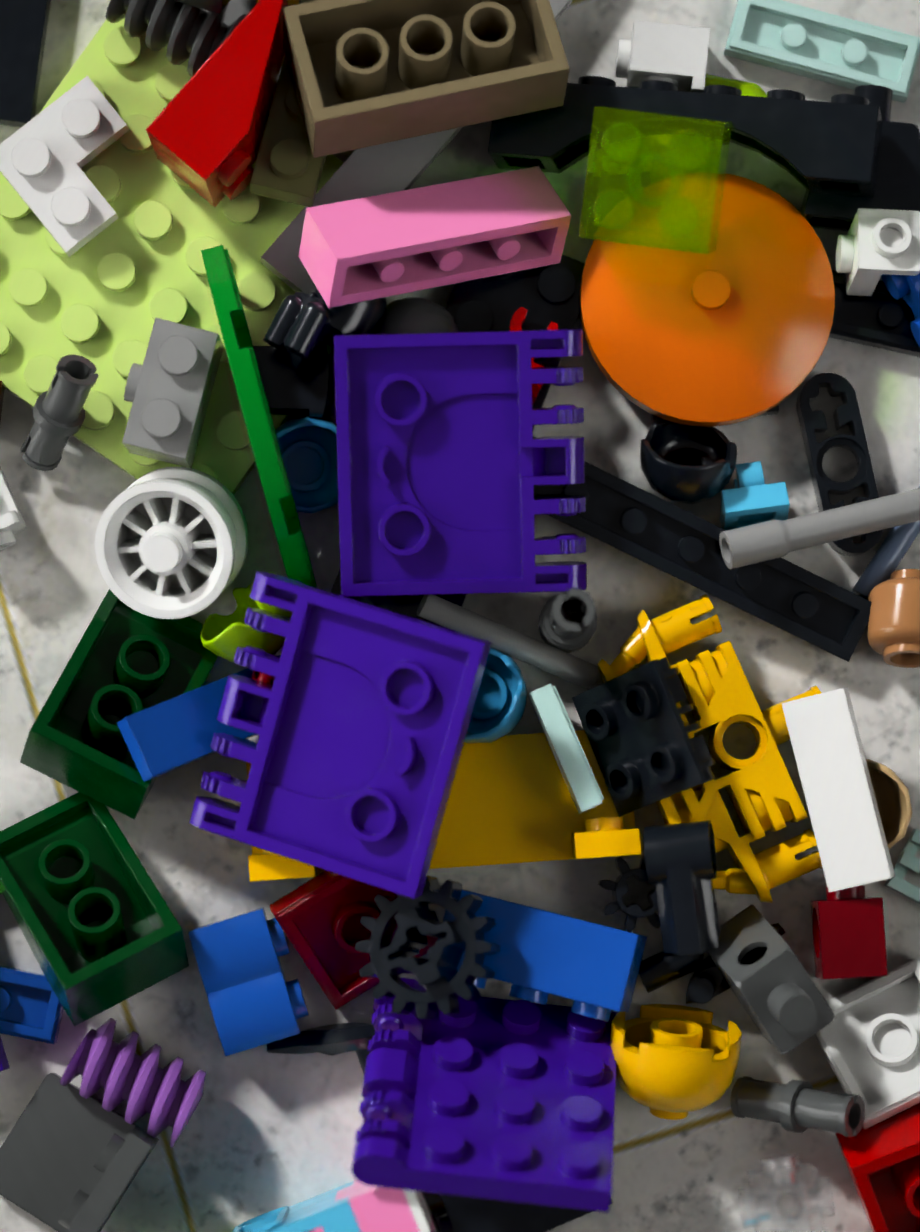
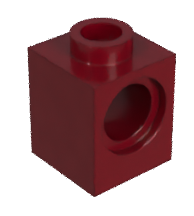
M865 885L829 892L828 887H826L827 900L810 901L815 977L824 980L888 976L883 898H865Z

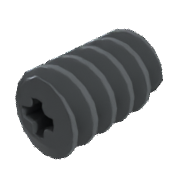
M111 0L105 17L110 23H118L125 18L124 30L131 37H138L146 32L145 44L152 51H159L167 46L166 58L173 65H180L189 59L187 71L193 77L246 15L243 14L228 26L224 23L228 4L221 14L174 0Z

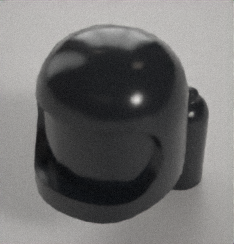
M317 288L315 292H309V294L297 291L283 299L263 340L282 352L290 351L301 358L308 359L312 350H315L322 341L334 349V335L373 334L377 322L385 315L386 297L328 308Z

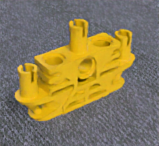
M704 594L695 601L649 620L646 612L642 609L636 617L637 628L620 647L618 656L610 665L604 659L597 663L603 683L629 672L635 664H640L644 658H646L647 663L656 659L660 660L666 658V655L712 634L721 633L722 627L717 614L696 624H691L690 620L707 614L714 609L709 597ZM726 641L715 647L711 653L709 650L703 651L693 657V661L688 662L685 659L670 667L671 669L678 667L680 672L678 676L686 693V700L688 704H693L694 710H692V714L696 722H700L702 727L688 733L689 738H694V733L714 725L708 740L710 754L717 764L734 772L657 801L656 804L665 825L711 821L716 853L727 849L738 868L729 867L727 870H717V877L713 879L714 889L726 890L728 893L753 894L761 902L772 903L769 890L818 868H823L819 851L812 852L797 860L795 859L796 854L817 846L815 836L810 828L803 831L802 834L756 854H753L749 843L765 837L764 832L768 830L776 832L787 827L786 823L789 821L796 823L808 818L777 748L778 745L790 741L781 703L820 694L821 691L815 685L806 692L761 711L730 641ZM680 702L676 703L677 708L681 707ZM685 714L681 715L684 726L690 725ZM731 724H743L750 728L755 735V750L747 759H735L724 749L723 735ZM723 787L726 788L745 831V834L738 836L719 793V789Z

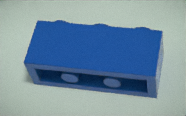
M462 889L460 899L468 894H473L483 900L480 908L475 913L476 917L485 916L495 919L496 925L491 930L485 932L484 937L485 941L500 945V952L493 955H485L483 964L495 972L493 979L512 984L509 996L547 1005L549 993L574 1000L571 1012L604 1021H609L611 1010L629 1012L647 936ZM445 910L443 922L457 920L449 910ZM465 950L457 966V971H459L463 963ZM477 977L474 985L477 988L485 989L487 979Z

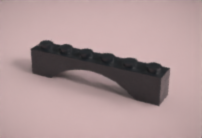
M582 76L578 79V84L567 83L563 106L497 119L491 123L488 153L499 169L519 170L539 166L542 172L561 173L586 156L619 142L651 135L694 134L727 140L758 152L788 171L810 193L874 198L883 126L879 105H869V99L858 95L837 94L831 97V102L805 100L804 94L783 89L770 90L767 92V97L741 96V90L726 85L705 86L703 93L678 91L679 87L673 83L658 80L643 81L640 88L617 87L615 81L600 76Z

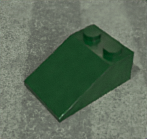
M109 589L32 725L20 763L135 820L157 777L143 782L117 722L129 715L205 685L219 656L202 645L200 635L204 624L189 616L179 619H158L143 615L125 605Z
M78 792L0 831V890L41 970L74 1026L189 967L181 926L104 804Z

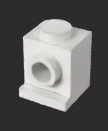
M634 20L631 39H619L615 77L627 78L626 86L640 88L643 81L658 80L677 85L679 87L678 91L703 93L710 28Z

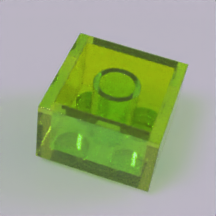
M595 106L578 237L702 254L716 251L732 122L617 107Z

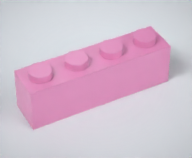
M536 166L306 208L298 257L328 308L558 264L561 261L572 215L540 167Z

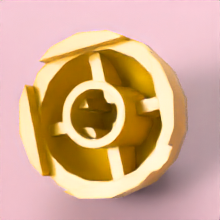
M642 1005L640 1008V1018L625 1021V1012H618L612 1020L610 1038L613 1056L616 1061L617 1080L622 1090L641 1105L650 1107L649 1111L652 1115L668 1120L686 1118L688 1112L703 1109L719 1100L730 1086L740 1058L742 1033L739 1027L728 1019L726 1031L721 1027L712 1025L713 1012L683 1005Z

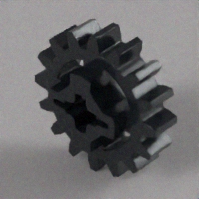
M427 875L420 897L412 899L397 894L398 898L393 899L390 896L378 894L374 900L377 907L381 910L379 917L362 916L360 923L372 931L370 940L355 943V950L369 953L371 962L364 965L359 970L361 977L378 978L380 980L372 993L375 999L388 1000L395 996L392 1012L409 1015L415 1007L418 1019L434 1020L438 1005L444 1015L454 1016L460 1013L457 997L460 996L469 1001H478L481 998L478 988L474 985L477 977L494 978L495 972L483 963L485 955H493L500 952V945L487 942L484 937V933L496 925L495 919L485 916L476 917L475 913L480 908L483 900L473 894H468L460 899L462 893L461 883L446 880L440 888L437 877ZM428 904L443 906L457 920L440 922L436 912L430 910ZM398 925V928H397V930H396V933H395V935H394V937H393V940H392V942H391V938H392L394 929H395V927ZM426 936L443 938L436 941V945L427 950L429 959L412 957L419 954V950L428 945ZM465 950L463 963L459 971H457V966ZM402 973L416 974L419 984L425 986L427 992L411 988L398 975Z

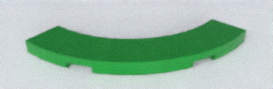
M223 245L201 250L232 376L287 577L300 581L307 586L317 588L228 250L224 249Z

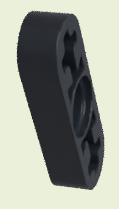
M822 373L812 377L799 392L796 409L819 512L845 506L844 499L832 505L828 493L834 495L847 494L862 486L865 497H855L852 500L853 504L879 498L853 386L847 379L834 373ZM820 387H827L831 397L841 396L843 404L837 407L833 415L836 431L849 425L851 435H834L821 443H817L815 432L825 433L828 429L824 412L822 410L812 411L810 407V402L818 397ZM842 447L854 454L858 469L853 479L847 482H836L825 474L822 460L824 454L829 449ZM884 529L862 534L861 543H853V539L850 537L829 542L828 544L842 555L858 556L872 549L880 541Z

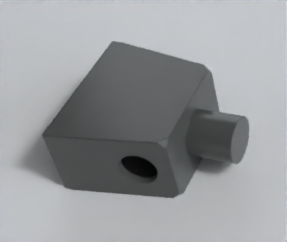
M753 904L720 926L721 942L719 948L706 952L762 1036L780 1054L783 1055L790 1052L835 1019L833 1011L793 950ZM756 947H761L759 953L763 957L759 961L750 965H741V960L746 953Z

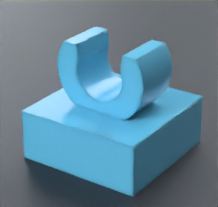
M761 461L736 464L737 479H734V488L722 490L721 528L727 531L773 519L787 520L790 503L786 482L765 484Z

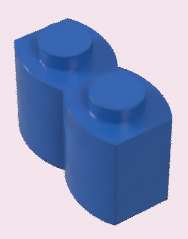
M263 907L188 931L225 1056L300 1034L301 1029L298 1019L309 1016V1012L298 978L286 982L279 957L290 954L285 932L276 918L267 920Z

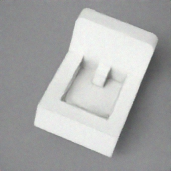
M858 208L847 235L839 234L836 246L837 273H846V295L872 296L882 274L916 276L920 273L919 211Z

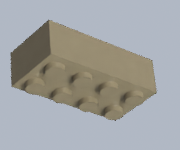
M316 0L283 7V49L313 158L563 106L570 67L549 0Z

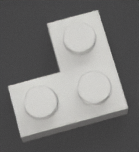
M88 76L0 144V172L68 257L119 218L81 168L129 131L127 124Z

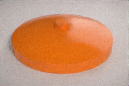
M695 172L669 177L653 183L624 201L611 214L595 237L587 255L581 278L579 309L585 340L595 362L608 381L624 397L641 409L664 420L691 426L714 427L731 425L759 416L776 407L803 383L815 367L828 341L834 317L835 288L829 259L821 240L807 219L789 201L770 188L744 177L719 172Z

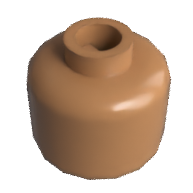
M900 569L892 572L889 580L877 584L869 592L868 601L872 603L868 622V642L875 652L883 655L884 662L888 665L902 668L920 667V570Z

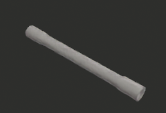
M920 488L787 520L773 519L722 531L719 542L723 560L729 569L780 558L791 551L920 521Z

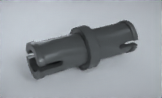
M66 355L62 357L56 366V373L48 391L40 394L33 407V418L35 421L21 447V452H25L22 456L23 460L36 470L50 471L57 468L69 437L76 434L84 422L85 410L83 406L91 388L98 379V374H94L96 367L90 360L79 355Z
M743 1076V1078L737 1079L731 1092V1109L736 1117H748L781 1123L782 1127L790 1132L803 1133L808 1128L853 1137V1135L859 1134L864 1122L865 1104L860 1095H845L815 1090L807 1081L791 1080L785 1085Z

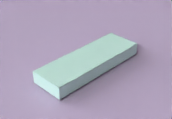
M738 0L723 55L853 90L857 86L862 85L887 87L893 90L892 100L904 103L908 97L920 51V37L782 0Z

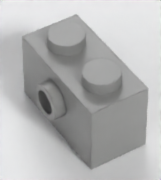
M155 318L143 365L133 363L125 387L124 400L133 402L122 443L130 453L192 468L224 348L218 333Z

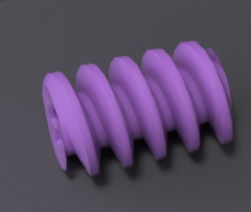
M112 1018L98 1029H91L70 1060L62 1075L60 1084L66 1086L81 1074L82 1081L79 1092L81 1097L88 1099L102 1087L105 1088L102 1103L104 1110L110 1112L126 1100L125 1122L133 1125L146 1113L150 1114L147 1134L155 1138L168 1126L173 1127L170 1147L173 1148L204 1094L206 1072L200 1069L188 1080H181L184 1059L176 1057L163 1069L158 1067L161 1046L154 1044L141 1056L137 1055L136 1048L139 1034L132 1031L119 1043L113 1041L116 1020Z

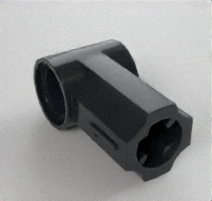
M711 821L644 827L645 864L650 885L655 884L664 953H674L679 956L695 955L719 948L721 942L720 927L713 879L717 877V860Z

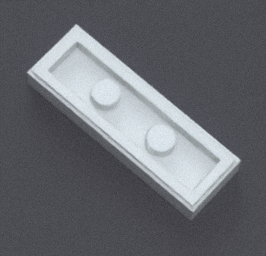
M848 687L781 703L828 891L834 892L895 877Z

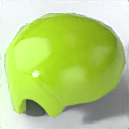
M254 580L246 588L239 587L233 589L232 593L237 604L235 611L228 616H221L216 613L208 615L200 635L203 647L233 663L237 647H256L266 651V653L275 655L284 645L286 637L252 629L251 626L245 624L244 619L248 607L266 610L290 618L293 613L250 598Z

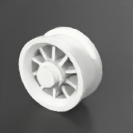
M176 466L160 468L137 479L105 509L96 531V560L100 573L109 589L131 609L158 619L184 618L194 615L212 604L238 576L248 552V526L242 508L234 495L214 477L193 468Z

